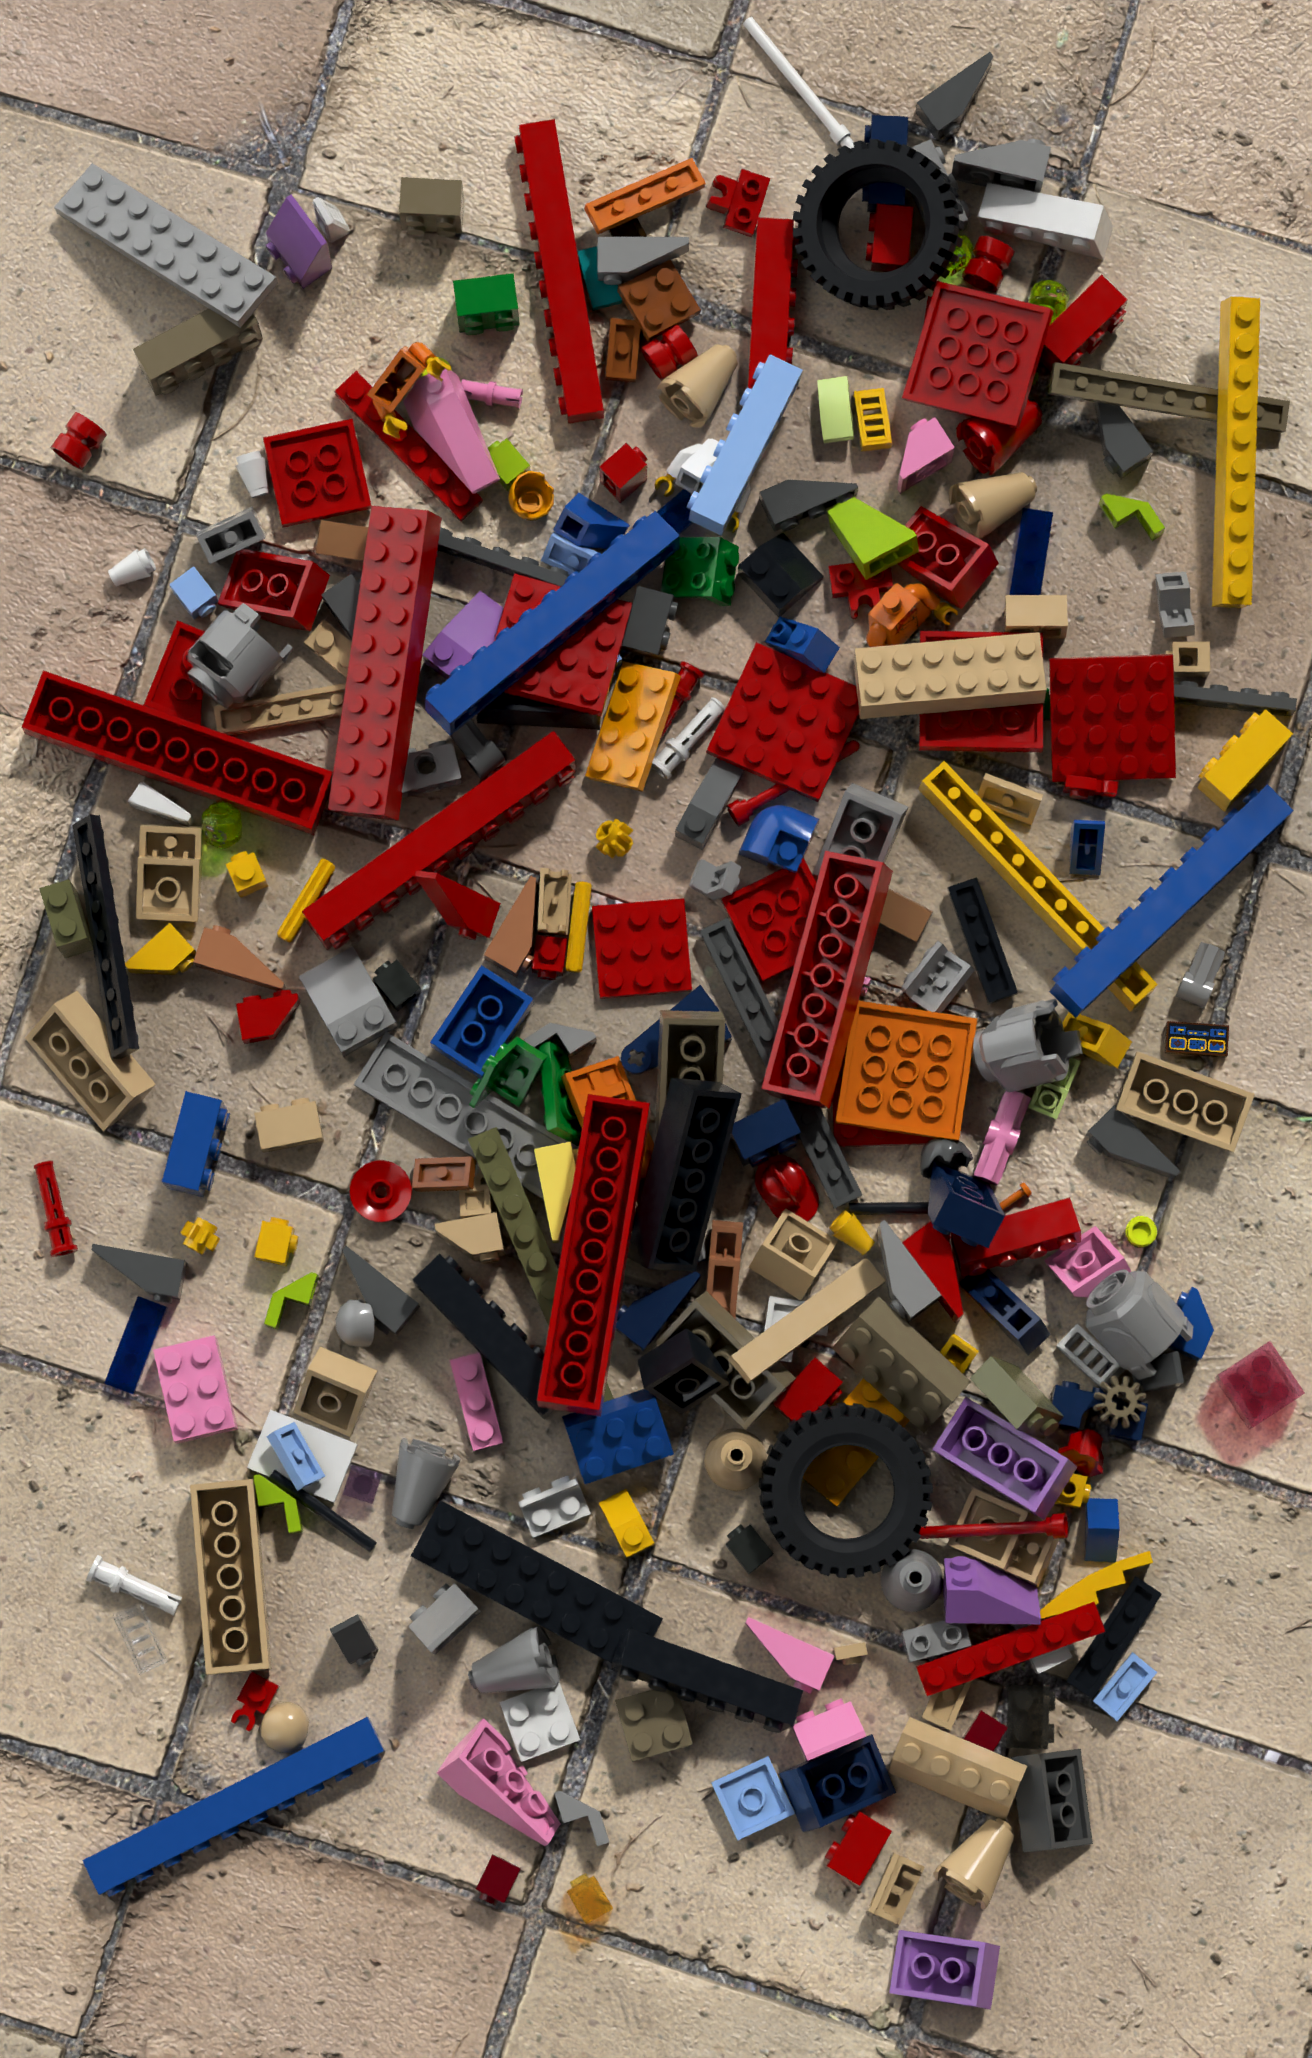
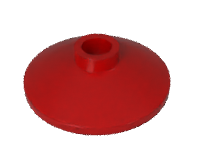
M385 1160L369 1162L363 1165L351 1180L350 1199L352 1205L367 1220L373 1222L394 1220L404 1213L411 1201L412 1186L406 1172L393 1162ZM379 1187L387 1189V1195L384 1198H378L375 1194Z

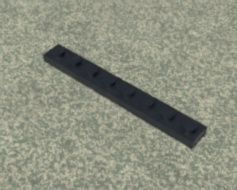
M90 814L73 824L72 827L111 1058L122 1059L139 1049V1038L136 1032L134 1008L128 985L129 979L126 973L124 949L118 925L119 919L116 914L114 890L109 872V860L106 855L104 831L100 815Z

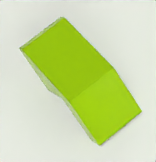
M1107 493L1101 496L1099 505L1115 529L1136 516L1152 541L1163 535L1165 527L1148 502Z
M311 1272L273 1293L264 1325L273 1329H279L287 1300L311 1307L319 1275Z
M260 1474L253 1475L258 1506L263 1508L284 1504L289 1533L303 1532L298 1501Z

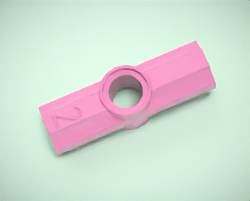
M1005 1091L996 1117L992 1119L982 1145H984L973 1177L998 1186L1009 1155L1012 1156L1021 1133L1020 1126L1031 1100L1030 1097L1017 1091L1010 1093Z

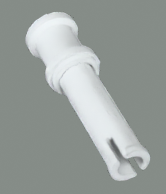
M712 697L675 739L671 738L665 742L666 747L653 759L651 767L661 777L669 780L672 776L671 772L682 760L686 761L689 758V750L724 713L726 707L719 700ZM707 716V719L702 723V725L693 734H691ZM672 755L669 761L665 764V761Z
M99 1555L95 1558L86 1578V1581L91 1582L94 1580L109 1587L113 1593L121 1591L173 1616L182 1599L180 1596L171 1594L128 1574L126 1567L121 1566L118 1568L103 1561Z

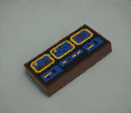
M1167 1021L1165 1053L1212 1057L1228 1056L1229 1025Z

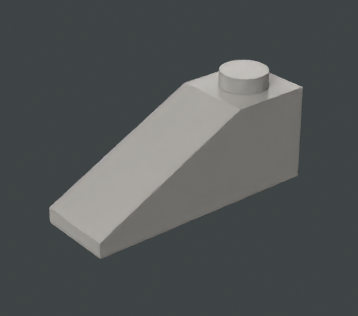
M598 237V281H604L607 285H619L622 281H629L669 259L677 258L689 252V237Z

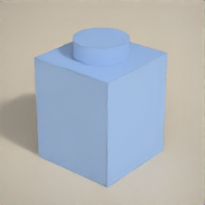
M194 566L169 584L174 595L193 619H196L198 616L203 618L216 608L214 605L218 602L216 594Z

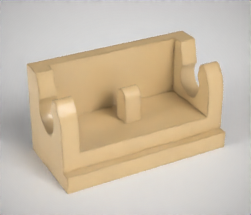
M1005 595L1004 632L1043 633V639H1066L1068 627L1067 595Z
M540 868L539 935L569 936L572 874H569L568 870L562 869L561 872H553L549 868Z
M892 1853L867 1911L900 1925L925 1867L896 1853Z

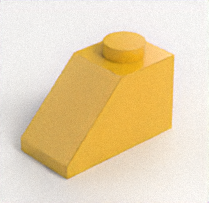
M169 923L125 962V967L130 973L175 975L178 971L184 973L194 964L196 951Z
M1068 1012L1062 1023L1065 1032L1079 1031L1083 1054L1114 1068L1119 1067L1132 1043L1131 1040L1112 1025L1081 1014L1075 1018Z
M627 1489L599 1502L626 1559L655 1545Z

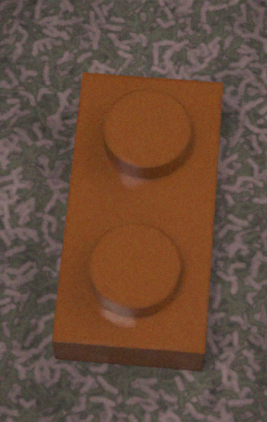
M611 318L606 380L636 382L641 330L635 320Z
M472 1156L415 1159L412 1189L416 1192L473 1190L476 1160Z

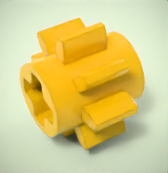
M615 819L613 822L610 820L605 821L596 831V838L600 841L596 848L612 859L615 855L618 857L624 856L633 845V839L629 836L633 829L624 821L620 822L618 819Z
M197 1217L194 1223L187 1220L180 1232L181 1235L186 1237L183 1245L201 1255L204 1254L206 1249L213 1252L220 1240L218 1236L214 1235L218 1227L200 1217Z

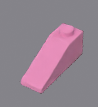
M748 1617L745 1624L787 1676L795 1680L794 1687L811 1694L813 1689L819 1691L834 1655Z

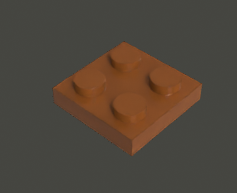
M671 259L620 285L617 289L647 341L660 336L675 325H680L701 312L700 307Z

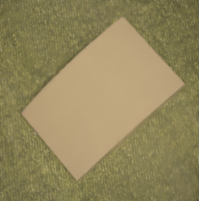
M140 825L136 919L198 922L204 826Z
M972 1488L956 1525L1044 1520L1027 1510ZM1046 1533L950 1538L947 1545L1039 1587L1059 1539H1053V1536H1047Z

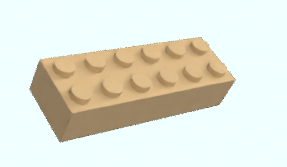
M1040 632L855 648L854 669L860 719L1044 703L1047 689Z
M254 1479L190 1485L206 1675L272 1669L258 1503Z

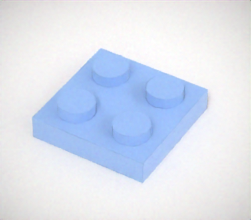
M769 1756L711 1782L737 1841L795 1814Z

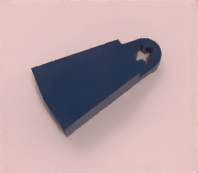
M701 985L670 1009L671 1011L720 1012ZM660 1019L623 1049L621 1064L628 1073L639 1075L658 1067ZM725 1023L726 1043L732 1040V1036ZM635 1051L637 1054L643 1053L645 1055L642 1058L641 1066L638 1067L635 1063L631 1065L628 1063L631 1059L630 1052Z

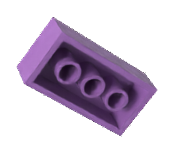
M967 1397L964 1398L932 1449L943 1459L1043 1520L1077 1468L1065 1456L1027 1433L1017 1430L1009 1422Z

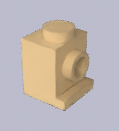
M1172 642L1170 651H1165V654H1173L1174 677H1208L1210 673V642ZM1183 657H1187L1191 660L1192 664L1190 666H1183L1180 660Z

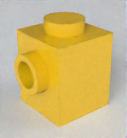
M247 851L240 852L230 858L231 862L226 863L240 898L268 887L254 852L250 854Z
M271 1217L270 1222L262 1220L254 1255L256 1260L287 1266L289 1254H295L299 1236L294 1235L295 1229L288 1226V1220Z
M1073 1473L1055 1504L1079 1509L1082 1502L1087 1503L1091 1490V1485L1086 1484L1087 1476Z

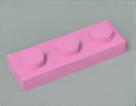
M480 1352L450 1360L473 1452L504 1444Z

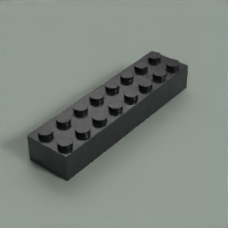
M441 1500L411 1554L412 1558L611 1664L619 1636L622 1632L633 1629L654 1637L663 1621V1618Z

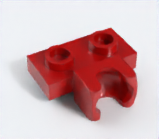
M741 169L737 180L717 175L712 182V186L720 190L723 197L711 196L705 206L722 214L727 213L723 228L752 237L771 178L745 169Z
M855 563L828 566L832 599L848 597L849 612L852 619H857L859 606L867 604L873 609L880 601L879 593L888 592L893 587L891 568L866 580Z

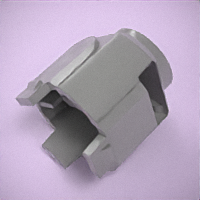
M244 603L233 613L223 610L188 650V662L193 667L187 675L208 696L226 709L232 703H243L248 696L252 698L283 662L286 663L287 657L293 651V647L288 644L279 654L257 633L260 627L257 622L261 616Z
M1056 999L1042 1000L1007 1009L1004 1014L996 1016L985 1029L976 1032L973 1041L974 1056L977 1067L986 1081H998L1001 1087L1010 1093L1060 1081L1066 1077L1069 1068V1058L1082 1054L1079 1031L1065 1032L1061 1019L1055 1010V1007L1058 1005Z
M1126 1269L1116 1271L1102 1280L1087 1298L1086 1305L1089 1309L1086 1315V1327L1119 1365L1125 1370L1128 1369L1138 1380L1154 1376L1156 1370L1150 1364V1361L1163 1353L1179 1334L1187 1342L1192 1339L1193 1325L1162 1287L1145 1271L1128 1272Z

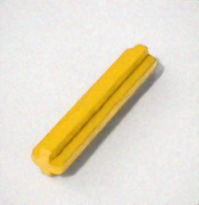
M323 858L319 861L277 931L279 938L289 943L293 941L305 921L302 910L318 899L335 870V865L332 862Z
M588 882L575 883L566 958V971L579 973L583 967L592 889L591 883Z

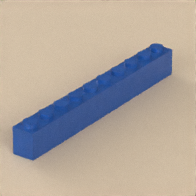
M656 511L648 517H640L634 523L632 530L626 535H618L611 542L610 548L602 554L600 552L596 553L583 570L570 574L562 587L557 591L551 590L543 597L540 605L535 609L530 608L526 610L511 628L506 627L500 631L495 641L488 647L483 646L474 653L472 660L465 666H457L450 673L449 679L444 683L431 687L425 697V711L451 736L679 549L680 535Z
M1268 784L1260 792L1256 788L1243 799L1246 805L1240 811L1233 808L1222 819L1225 825L1218 831L1213 827L1201 839L1204 844L1198 850L1194 847L1188 850L1181 857L1180 861L1183 864L1177 870L1170 867L1159 878L1162 884L1154 890L1150 886L1138 898L1141 904L1134 910L1130 906L1124 910L1117 918L1120 923L1113 930L1109 926L1106 927L1095 938L1098 944L1092 950L1086 946L1074 958L1077 962L1076 965L1070 970L1065 966L1052 979L1055 985L1049 992L1075 1018L1290 816L1294 810Z
M366 1717L82 1861L98 1895L107 1893L108 1897H111L126 1889L123 1883L133 1878L139 1883L154 1875L153 1868L164 1864L165 1868H169L183 1860L181 1854L191 1849L196 1854L210 1847L209 1840L221 1835L224 1840L240 1832L238 1825L248 1820L251 1825H254L268 1818L266 1811L276 1806L279 1811L284 1810L297 1803L294 1797L304 1792L309 1797L325 1789L323 1782L333 1777L336 1782H339L353 1775L351 1768L361 1763L367 1768L382 1760L379 1754L385 1752V1749L370 1718Z

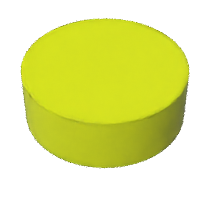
M1137 1216L1127 1224L1125 1236L1132 1246L1144 1248L1155 1240L1157 1227L1150 1218Z

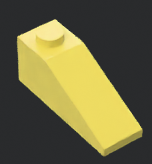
M571 1142L534 1149L553 1244L559 1243L570 1204L579 1150L578 1148L572 1149Z

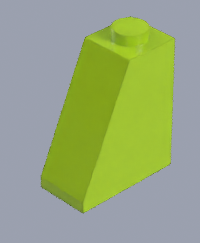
M855 497L843 503L839 502L827 511L830 528L866 580L919 552L917 535L913 530Z

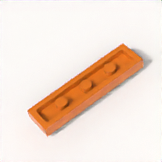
M690 158L585 204L584 210L597 234H600L699 191L705 187L706 183L693 158Z

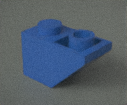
M578 493L564 507L553 531L578 547L608 549L611 542L618 535L626 534L630 525L581 493Z
M781 616L773 625L771 632L764 641L777 651L799 660L822 673H825L840 648L818 628Z
M1191 1287L1187 1293L1181 1292L1176 1304L1194 1327L1192 1339L1187 1342L1179 1334L1168 1348L1199 1361L1203 1357L1214 1329L1198 1289Z

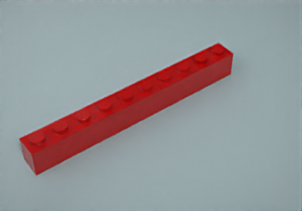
M555 119L520 124V135L514 136L517 154L523 153L525 164H520L519 169L522 183L528 182L529 193H524L526 211H533L534 222H529L531 240L538 241L539 251H534L536 270L542 269L544 280H539L541 299L547 298L549 309L543 311L546 328L552 327L554 338L548 339L551 357L557 356L559 367L553 368L556 386L562 385L563 397H558L561 415H567L568 424L604 418V408Z

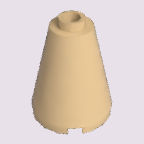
M716 344L664 378L657 386V390H662L659 398L664 406L680 421L687 418L692 421L689 426L701 428L709 420L738 365L735 351L728 345Z
M1024 472L959 482L952 485L949 489L950 505L954 503L956 505L958 513L953 514L959 528L979 539H983L1035 499L1037 485L1031 476H1027Z
M738 1428L724 1430L713 1437L706 1448L704 1457L705 1468L711 1480L721 1488L730 1491H741L755 1485L759 1478L762 1477V1463L767 1460L765 1448L759 1438L747 1430ZM731 1452H741L743 1454L740 1461H733L730 1456Z
M996 1818L995 1821L988 1819L937 1866L933 1872L935 1879L939 1881L942 1877L946 1880L947 1884L944 1888L960 1900L973 1907L979 1902L981 1903V1909H986L990 1904L1014 1840V1835L1011 1832L1012 1827L1000 1818Z

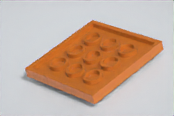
M858 1001L847 1044L835 1123L929 1138L950 1139L959 1142L977 1018Z

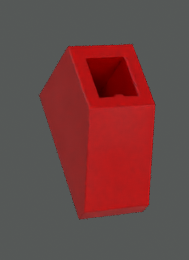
M281 990L274 992L271 998L261 999L260 995L242 998L243 1003H237L236 1007L243 1043L249 1044L275 1039L300 1005L298 994H292L291 990Z

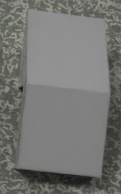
M1186 572L1155 574L1159 618L1164 638L1195 635V624L1190 609V585Z
M554 1023L547 1024L524 1039L525 1042L539 1049V1045L558 1038L570 1058L597 1041L595 1034L591 1031Z
M562 1791L554 1793L563 1823L588 1816L597 1846L609 1843L600 1811Z

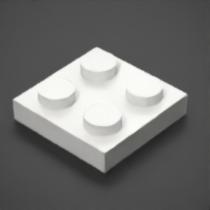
M560 1682L552 1688L534 1689L499 1702L521 1762L580 1740Z

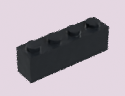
M504 692L477 714V723L595 730H600L601 719L600 716Z

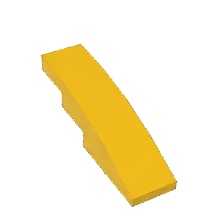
M1150 1551L1117 1561L1084 1577L1059 1593L1041 1608V1619L1067 1612L1094 1601L1095 1604H1099L1096 1591L1125 1584L1123 1571L1153 1563Z

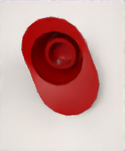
M784 1155L768 1158V1161L758 1167L755 1175V1185L759 1194L778 1219L786 1208L808 1222L816 1214L819 1206V1196L815 1186L794 1159Z

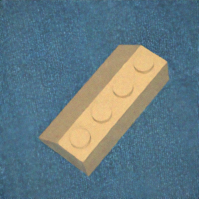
M78 991L54 1003L25 1037L103 1132L139 1104L156 1085L131 1054L122 1059L111 1058L106 1024Z
M1137 1051L1124 1082L1116 1110L1234 1153L1255 1094Z
M909 1717L892 1757L888 1773L1006 1821L1027 1766Z

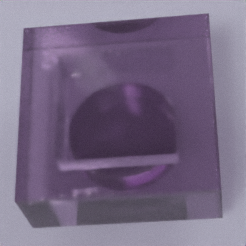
M352 1465L343 1495L374 1504L383 1474Z

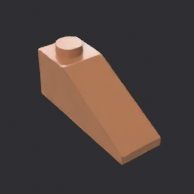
M530 876L484 953L485 960L516 978L520 971L523 973L527 972L534 959L530 955L533 948L537 881L533 876Z
M213 925L212 929L204 927L193 961L196 967L271 990H286L283 981L235 936L230 935L231 930L218 925Z

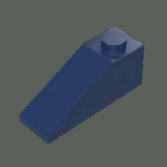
M989 1269L978 1276H970L968 1274L959 1283L1000 1329L1027 1355L1031 1354L1051 1335L1041 1318Z
M695 1271L633 1301L629 1307L624 1304L618 1311L615 1330L642 1351H645L700 1280L701 1275Z

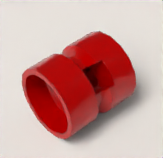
M979 236L972 251L975 258L968 260L962 274L963 279L981 290L997 292L1004 278L1002 270L1008 269L1015 251L998 239L989 236Z
M678 325L664 332L661 341L654 339L641 348L645 360L661 381L675 372L678 365L684 366L698 356L692 342Z
M75 412L65 426L67 432L60 433L50 448L63 460L83 470L92 457L91 449H98L107 434L96 423L84 415Z

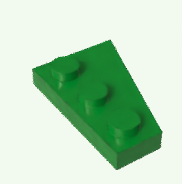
M551 1042L539 1045V1050L548 1056L541 1068L543 1083L541 1093L545 1105V1126L548 1132L579 1147L582 1129L561 1079V1076L565 1073L572 1071L567 1051Z

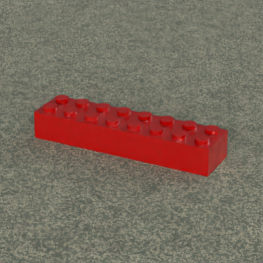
M825 851L761 1088L773 1097L830 1109L893 871L884 862Z

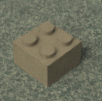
M401 177L399 216L402 230L407 231L411 235L437 232L438 235L444 237L455 236V233H462L464 213L462 180Z
M649 1690L615 1700L632 1762L693 1745L681 1699L677 1697L678 1693L666 1690V1692Z

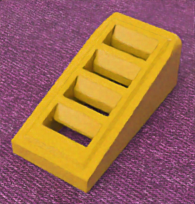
M884 388L854 391L861 452L891 448L892 438ZM879 398V403L862 405L861 399ZM880 409L881 413L863 415V411ZM882 421V425L865 426V422ZM883 431V436L867 437L866 434Z

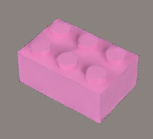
M215 1335L153 1350L175 1443L179 1444L238 1429L218 1339Z

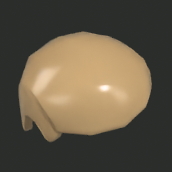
M278 1702L265 1713L261 1722V1736L269 1748L279 1753L293 1752L299 1746H302L306 1740L309 1718L301 1706L292 1702Z

